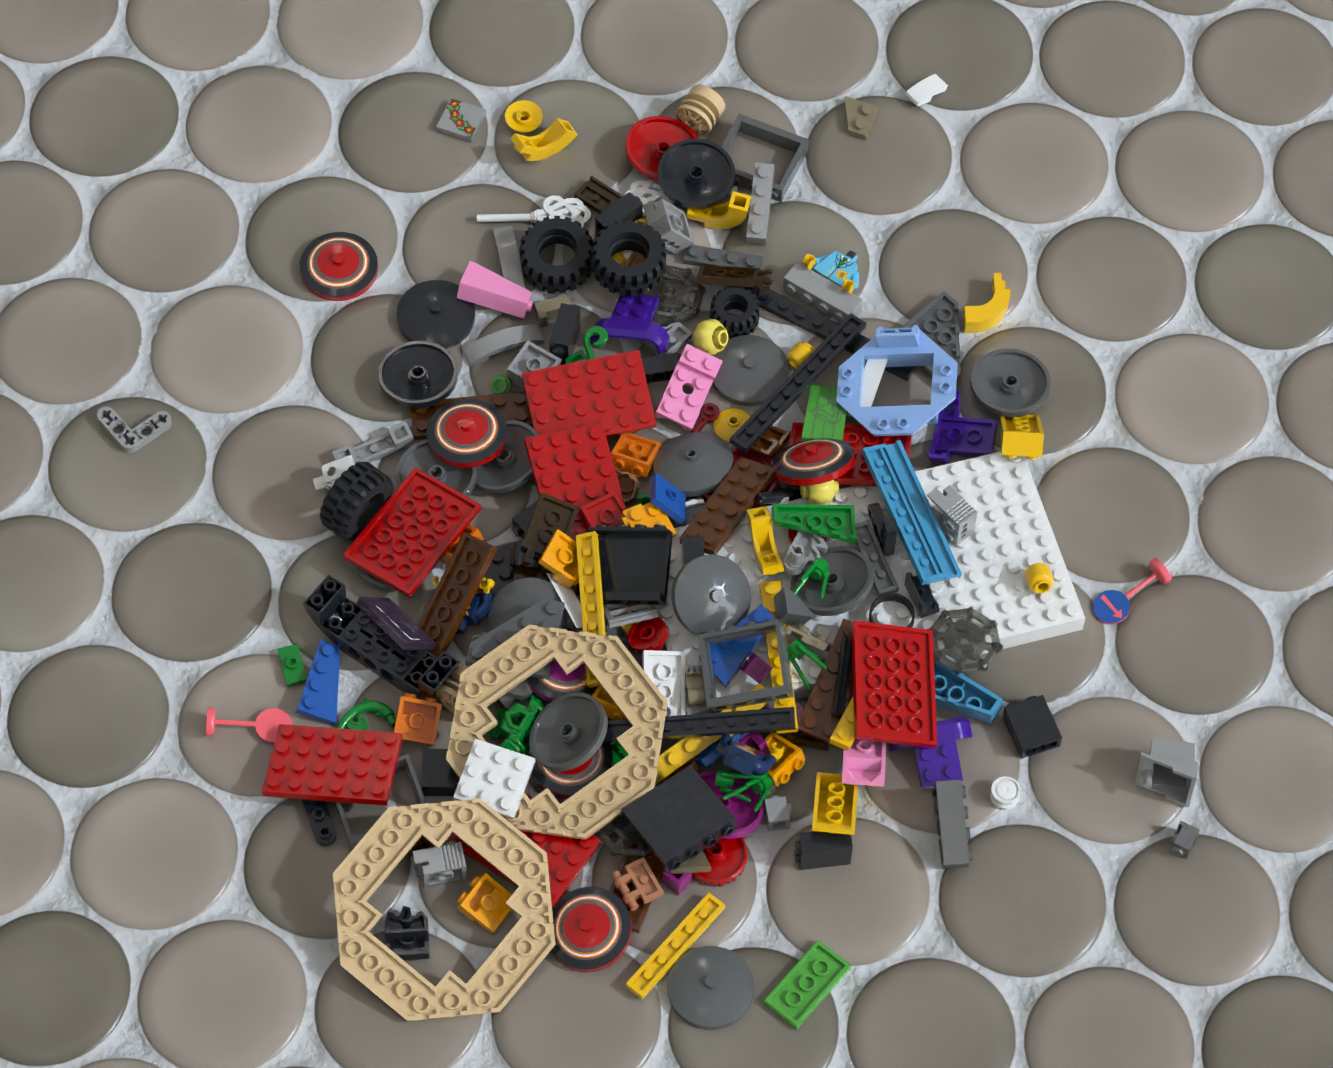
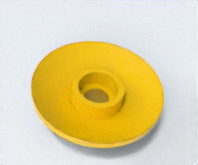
M527 100L514 102L505 112L506 124L516 132L527 133L534 131L541 125L543 120L541 108L536 103Z
M731 408L720 412L719 417L714 420L713 428L716 436L729 443L730 437L750 416L740 409Z

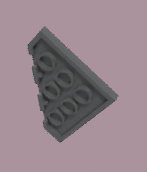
M943 291L901 328H912L914 325H918V328L957 362L958 380L961 374L958 302ZM933 365L920 366L932 377Z
M543 599L474 640L469 645L465 661L466 665H473L529 624L543 628L552 627L560 629L565 602ZM552 661L530 677L548 680Z

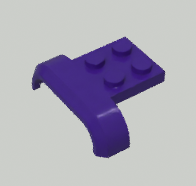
M630 294L619 296L611 318L601 319L594 325L603 327L607 331L608 337L649 341L656 346L658 354L666 352L670 343L667 331L662 326L652 322L659 304L658 296H630ZM598 335L591 336L590 344L593 346V342H597L600 337Z
M956 391V399L938 415V424H936L931 451H926L927 457L932 463L948 464L951 455L980 457L992 454L998 426L997 420L960 417V393Z
M960 717L936 721L937 746L935 748L889 743L890 752L909 747L914 748L921 788L934 786L936 781H963L956 739L973 737L970 721L966 718Z

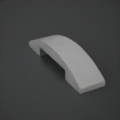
M512 226L492 228L502 277L525 288Z
M521 325L484 336L469 344L463 350L469 365L473 366L489 361V356L522 346L527 340L538 345L544 343V339L538 325Z
M404 421L388 428V433L355 447L349 444L332 451L335 460L352 455L355 463H371L404 447L414 437L407 422Z

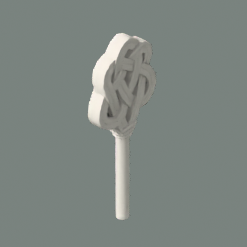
M650 179L647 181H634L630 189L625 193L630 192L634 196L639 197L643 205L653 200L656 209V202L661 199L672 205L675 204L663 193L659 182ZM733 186L729 194H732L733 191L738 192L737 186Z
M552 195L543 202V209H537L530 214L477 215V222L531 221L534 223L538 220L542 222L543 218L548 216L549 219H553L554 216H560L561 219L569 217L572 222L577 220L581 223V228L590 223L591 212L578 198L563 199L560 196Z

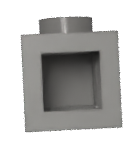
M772 796L765 799L764 812L768 831L788 829L792 808L791 804H787L786 797Z

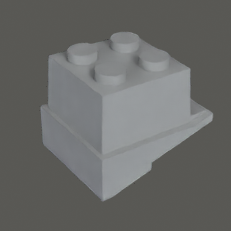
M1152 738L1149 754L1141 752L1134 785L1163 795L1168 801L1189 807L1197 779L1198 762L1195 761V743Z

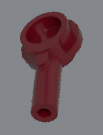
M713 403L704 404L700 409L701 418L690 433L700 432L706 424L714 422L720 414L718 406Z

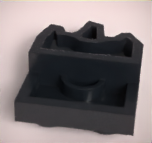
M403 906L399 916L388 912L385 920L386 946L402 960L430 959L428 917L422 911L412 916L410 907Z

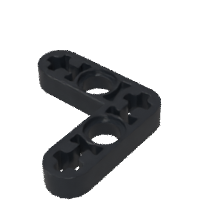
M879 503L869 504V518L885 557L894 555L897 536L895 520L893 517L884 518Z

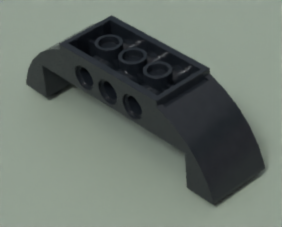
M330 575L321 582L303 603L313 622L335 645L340 646L342 652L402 692H408L420 697L432 696L460 664L459 660L445 651L439 657H436L347 598L345 585Z

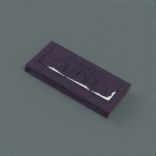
M359 597L357 605L403 650H434L436 643L390 598Z

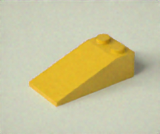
M1028 414L1021 417H1004L999 415L1002 455H1005L1006 458L1025 456L1026 459L1030 460L1042 457L1044 431L1040 415Z
M817 772L812 831L855 835L858 785L841 783L842 774Z

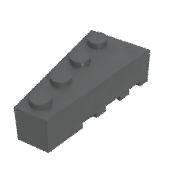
M961 780L936 781L931 791L932 797H937L934 800V813L939 815L936 828L938 836H941L939 851L942 869L968 867L969 861L973 860L972 849L968 848L967 840H970V828L966 827L965 819H968V808L963 803V798H966V787L962 786Z

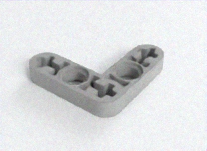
M102 407L97 412L99 424L126 453L138 451L172 426L171 416L165 411L155 413L132 430L111 407ZM103 415L110 416L112 422L110 423L106 417L103 418ZM160 419H162L163 421L166 420V423L159 422V420H160ZM120 426L124 428L121 433L113 432L115 427ZM150 429L152 432L150 435L144 436L141 434V431ZM126 436H127V439L129 440V442H131V443L133 442V443H134L133 445H130V444H127V443H126V439H125Z

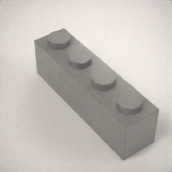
M755 162L746 236L747 243L766 245L775 172L774 164Z
M796 262L784 277L783 289L789 294L801 298L805 303L815 306L819 311L827 313L840 323L850 313L857 316L861 311L862 299L853 293L850 294L846 289L841 290L839 285L809 270L799 262Z

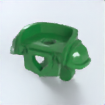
M531 695L528 707L515 703L510 709L502 708L499 710L498 718L500 721L498 725L488 731L490 739L499 740L503 736L506 739L500 747L528 756L530 732L537 716L545 708L543 702L537 696Z

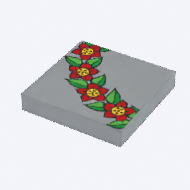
M451 98L436 126V131L472 142L486 115V109Z

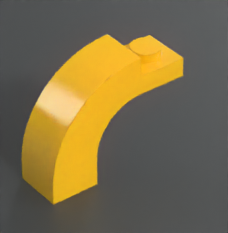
M557 118L544 132L536 136L527 137L515 133L510 139L514 143L516 151L521 153L526 161H539L564 149L578 134L568 121Z
M733 191L731 199L724 204H717L705 209L688 208L686 218L703 222L706 228H733L745 220L752 196Z
M993 273V298L988 303L980 306L964 307V333L987 331L1000 323L1006 315L1010 299V289H1006L1005 280H1002L1001 273Z
M767 506L746 510L750 539L759 571L763 575H774L778 572H783V563L776 549L771 515Z

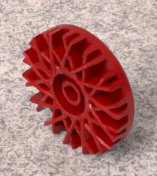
M743 838L720 839L712 847L705 848L703 852L710 864L711 872L693 873L692 877L694 876L695 881L697 879L701 880V884L706 882L707 886H710L711 883L715 884V887H718V884L723 887L725 882L730 884L731 880L736 881V877L738 875L741 876L742 872H744L745 864L747 863V847Z

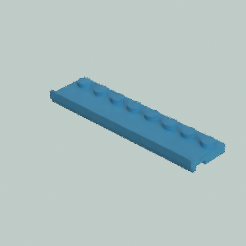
M898 440L890 445L884 443L863 448L862 455L890 517H893L895 520L897 532L921 585L956 577L961 578L960 568L901 441Z

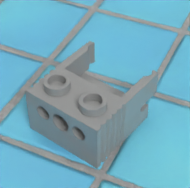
M663 199L656 202L657 209L653 200L643 205L647 223L654 228L653 231L660 233L661 238L666 244L665 249L667 251L678 254L694 243L684 211Z
M527 340L507 368L506 376L513 385L525 391L522 373L559 366L562 359Z
M950 485L943 489V494L937 488L927 494V497L944 513L941 514L932 507L947 541H952L957 546L974 533L978 512Z
M450 841L446 842L439 849L433 847L413 851L416 877L423 876L425 887L467 880L466 863L461 842Z

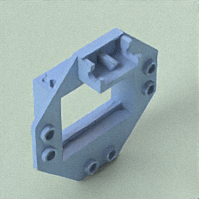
M914 325L912 328L883 329L882 326H878L876 328V336L839 366L836 402L858 422V425H862L873 436L914 435L926 424H938L939 413L956 399L958 364L918 328V325ZM888 359L885 367L933 365L931 405L861 407L863 373L867 360Z

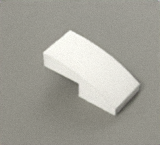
M934 74L915 84L906 91L905 95L916 106H920L930 102L932 96L945 92L948 85Z

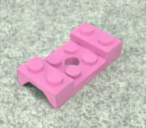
M686 344L654 416L656 418H667L681 425L685 432L690 433L723 361ZM682 386H690L692 389V393H684L682 390Z
M855 739L849 751L843 749L841 783L884 787L886 743Z

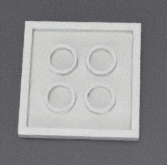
M475 739L453 798L459 801L481 798L500 815L514 819L536 760L533 757Z

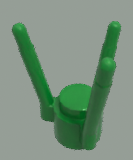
M815 558L811 566L800 578L801 582L794 589L793 593L796 595L810 577L815 580L823 578L820 598H824L827 580L831 574L827 570L829 564L822 558Z
M796 639L787 648L789 653L788 660L793 664L808 691L811 692L812 687L795 658L800 660L806 655L826 670L827 666L823 664L825 659Z
M718 769L715 786L720 787V792L730 793L733 790L728 787H733L735 778L762 780L764 777L753 774L748 776L739 771ZM740 793L735 795V797L741 800L751 802L750 798Z
M767 773L760 774L764 777L762 780L753 779L742 787L723 796L722 800L731 798L751 787L755 793H762L753 809L754 812H757L765 798L771 793L769 788L773 784L772 778Z

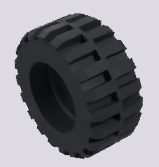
M548 216L543 218L542 222H539V220L534 222L533 228L528 227L521 239L520 263L525 278H529V282L533 286L537 284L539 290L544 291V289H547L548 293H554V291L566 293L565 290L570 289V291L576 289L577 284L579 286L584 284L585 278H589L591 275L593 240L589 235V231L585 227L581 228V223L577 220L572 222L569 217L561 219L560 216H554L553 219H549ZM552 244L567 245L575 252V256L571 261L559 266L543 262L539 258V254L545 247Z
M627 220L626 222L616 221L614 225L609 224L605 226V230H600L597 237L594 238L591 253V269L596 281H600V285L604 289L608 288L609 292L613 294L617 292L620 296H625V294L637 296V293L644 294L648 292V289L652 290L655 288L657 283L662 280L666 268V244L658 231H653L654 228L650 225L645 226L644 222H632V220ZM632 250L642 254L646 259L640 264L625 266L614 261L612 256L620 251Z
M357 462L355 465H351L347 471H344L336 479L323 500V505L320 509L322 524L343 540L355 541L392 496L394 491L392 480L369 462Z

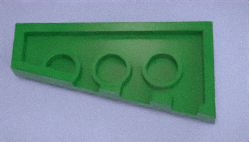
M772 505L774 526L857 543L854 505Z

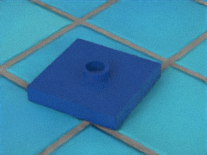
M655 473L652 475L650 503L681 524L685 521L686 495L659 474Z

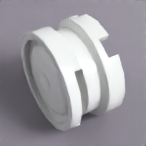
M1007 776L996 779L991 787V803L998 809L1009 810L1014 808L1017 802H1019L1021 791L1019 783Z

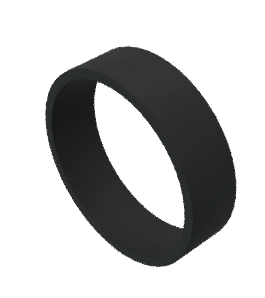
M886 593L880 595L872 602L869 611V622L875 623L872 612L877 605L885 601H896L909 609L912 620L906 627H913L915 609L911 601L905 596L897 593Z

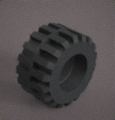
M732 286V288L724 287L723 291H717V295H714L712 298L710 319L718 320L726 328L729 339L750 335V332L753 333L755 327L759 324V300H757L755 294H752L750 289L744 290V287L741 286L740 288H736V286ZM737 309L744 313L734 316L726 313V311Z

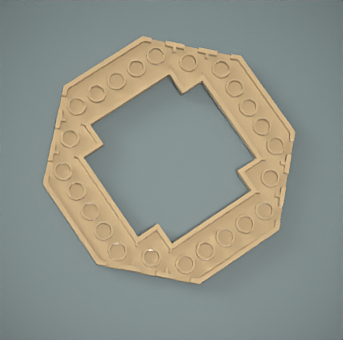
M529 624L461 672L446 761L457 776L461 778L474 740L478 739L486 742L482 735L498 725L497 720L487 708L489 705L554 659L566 675L584 663L632 725L630 729L616 738L628 756L561 804H559L548 788L531 800L524 793L515 818L502 817L520 831L586 840L621 815L623 807L655 788L668 701L617 636H602L582 631L573 632L567 631V629L552 627L543 628Z
M481 798L388 807L333 872L340 965L407 1022L500 1013L555 946L547 853ZM454 833L518 886L505 904L521 916V918L467 984L449 970L435 987L370 933L371 929L383 915L367 901L421 836L425 837L439 849L448 837Z

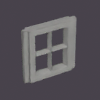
M603 604L604 617L609 628L658 617L655 605Z

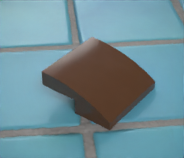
M771 426L749 450L771 457L790 439V433Z

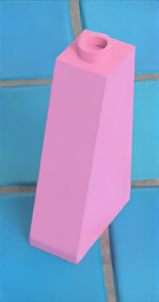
M472 261L469 262L457 293L458 299L523 319L527 312H531L534 302L531 300V291Z

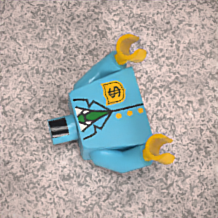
M834 251L831 254L817 258L810 254L805 255L802 264H808L807 268L809 270L814 267V272L839 285L841 290L846 289L852 294V291L859 286L858 265L855 263L858 256L855 252L848 251L844 256L838 251Z

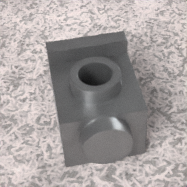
M1180 821L1177 831H1175L1170 842L1173 844L1171 853L1177 857L1187 859L1198 838L1200 829Z

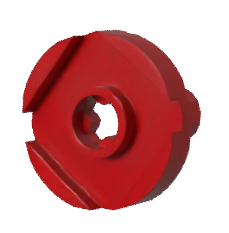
M660 617L644 620L638 625L636 623L632 625L628 632V641L636 653L642 654L644 650L661 651L663 644L669 636V628Z

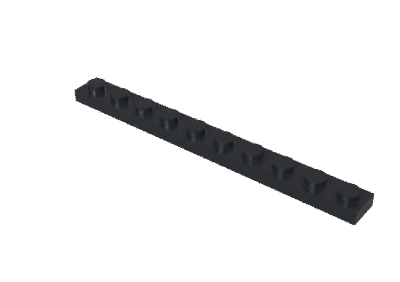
M758 286L744 287V290L750 289L752 294L757 296L760 308L824 340L839 325V323L771 289L769 291H762ZM859 334L845 350L854 354L871 339ZM917 366L885 367L884 370L908 381Z
M850 313L730 437L729 443L746 453L866 328V322Z
M794 707L666 716L662 739L796 730ZM627 719L608 721L606 736L602 744L618 743L616 738L630 729L632 725Z

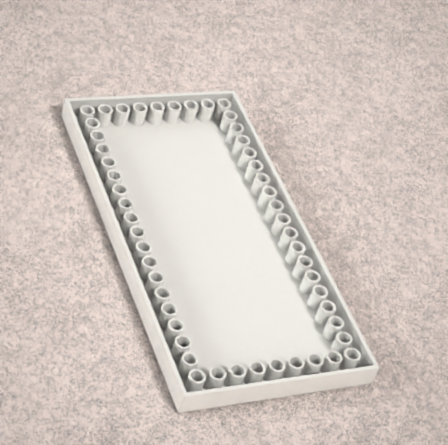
M1001 452L915 472L926 497L935 488L943 494V489L950 485L978 512L973 534L957 546L952 541H947L962 573L961 578L956 577L928 584L934 599L939 604L940 612L920 618L914 606L915 619L912 628L933 630V653L935 658L948 663L1083 630L1085 616L1025 456L1006 458ZM856 485L839 489V493H835L833 501L829 504L854 505L856 524L867 520L870 521L868 505L873 503L880 504L884 518L890 517L877 486ZM927 497V499H928V501H929V503H930L931 508L934 507V508H935L936 510H938L941 514H944V513L931 501V499H930L929 497ZM806 498L788 501V504H808ZM771 505L767 506L771 515L776 549L783 563L784 556L791 546L788 540V528L773 525ZM746 514L717 555L724 556L735 562L746 575L751 590V603L747 614L749 615L761 605L760 582L780 581L781 589L785 585L791 589L793 575L788 574L785 570L774 575H763L759 571L752 548ZM686 525L674 528L677 534L672 538L667 604L655 605L658 617L669 628V636L663 644L664 650L685 651V666L702 665L698 658L700 655L698 636L689 632L679 622L674 613L671 599L673 582L682 568V544H680L679 538L689 526ZM897 532L894 555L886 556V560L899 587L896 593L905 596L913 604L904 583L906 573L912 572L913 577L917 574ZM833 538L827 539L826 544L828 547L843 546L858 551L855 543ZM1034 563L1048 565L1053 575V586L1045 593L1032 592L1025 580L1024 574L1026 569ZM874 585L865 600L852 610L833 616L814 615L804 626L810 628L809 632L815 636L816 633L826 636L828 638L827 642L833 644L843 618L851 622L854 620L869 622L870 606L879 597ZM896 601L882 602L872 612L873 620L879 624L906 627L912 620L909 609ZM787 634L788 647L798 639L806 647L826 660L829 651L820 650L791 634ZM764 636L761 642H758L752 653H755L769 664L766 638ZM806 655L800 660L795 658L813 690L822 667ZM790 662L794 698L799 699L810 696L811 692L808 691ZM741 669L737 674H734L726 688L714 676L717 698L748 692L759 684ZM770 672L761 682L764 689L771 688ZM685 681L686 715L720 712L710 711L707 708V703L705 706L688 707Z

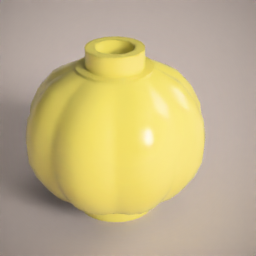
M707 319L698 323L692 334V340L695 348L713 356L725 348L728 342V333L718 320Z
M832 480L816 485L800 486L801 497L806 498L808 504L829 505L833 501L835 493H839L838 481Z

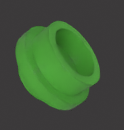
M497 375L492 380L491 385L495 393L509 392L511 382L507 376Z

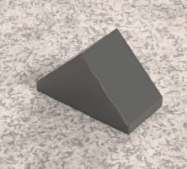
M787 585L774 596L776 617L783 624L805 625L815 615Z

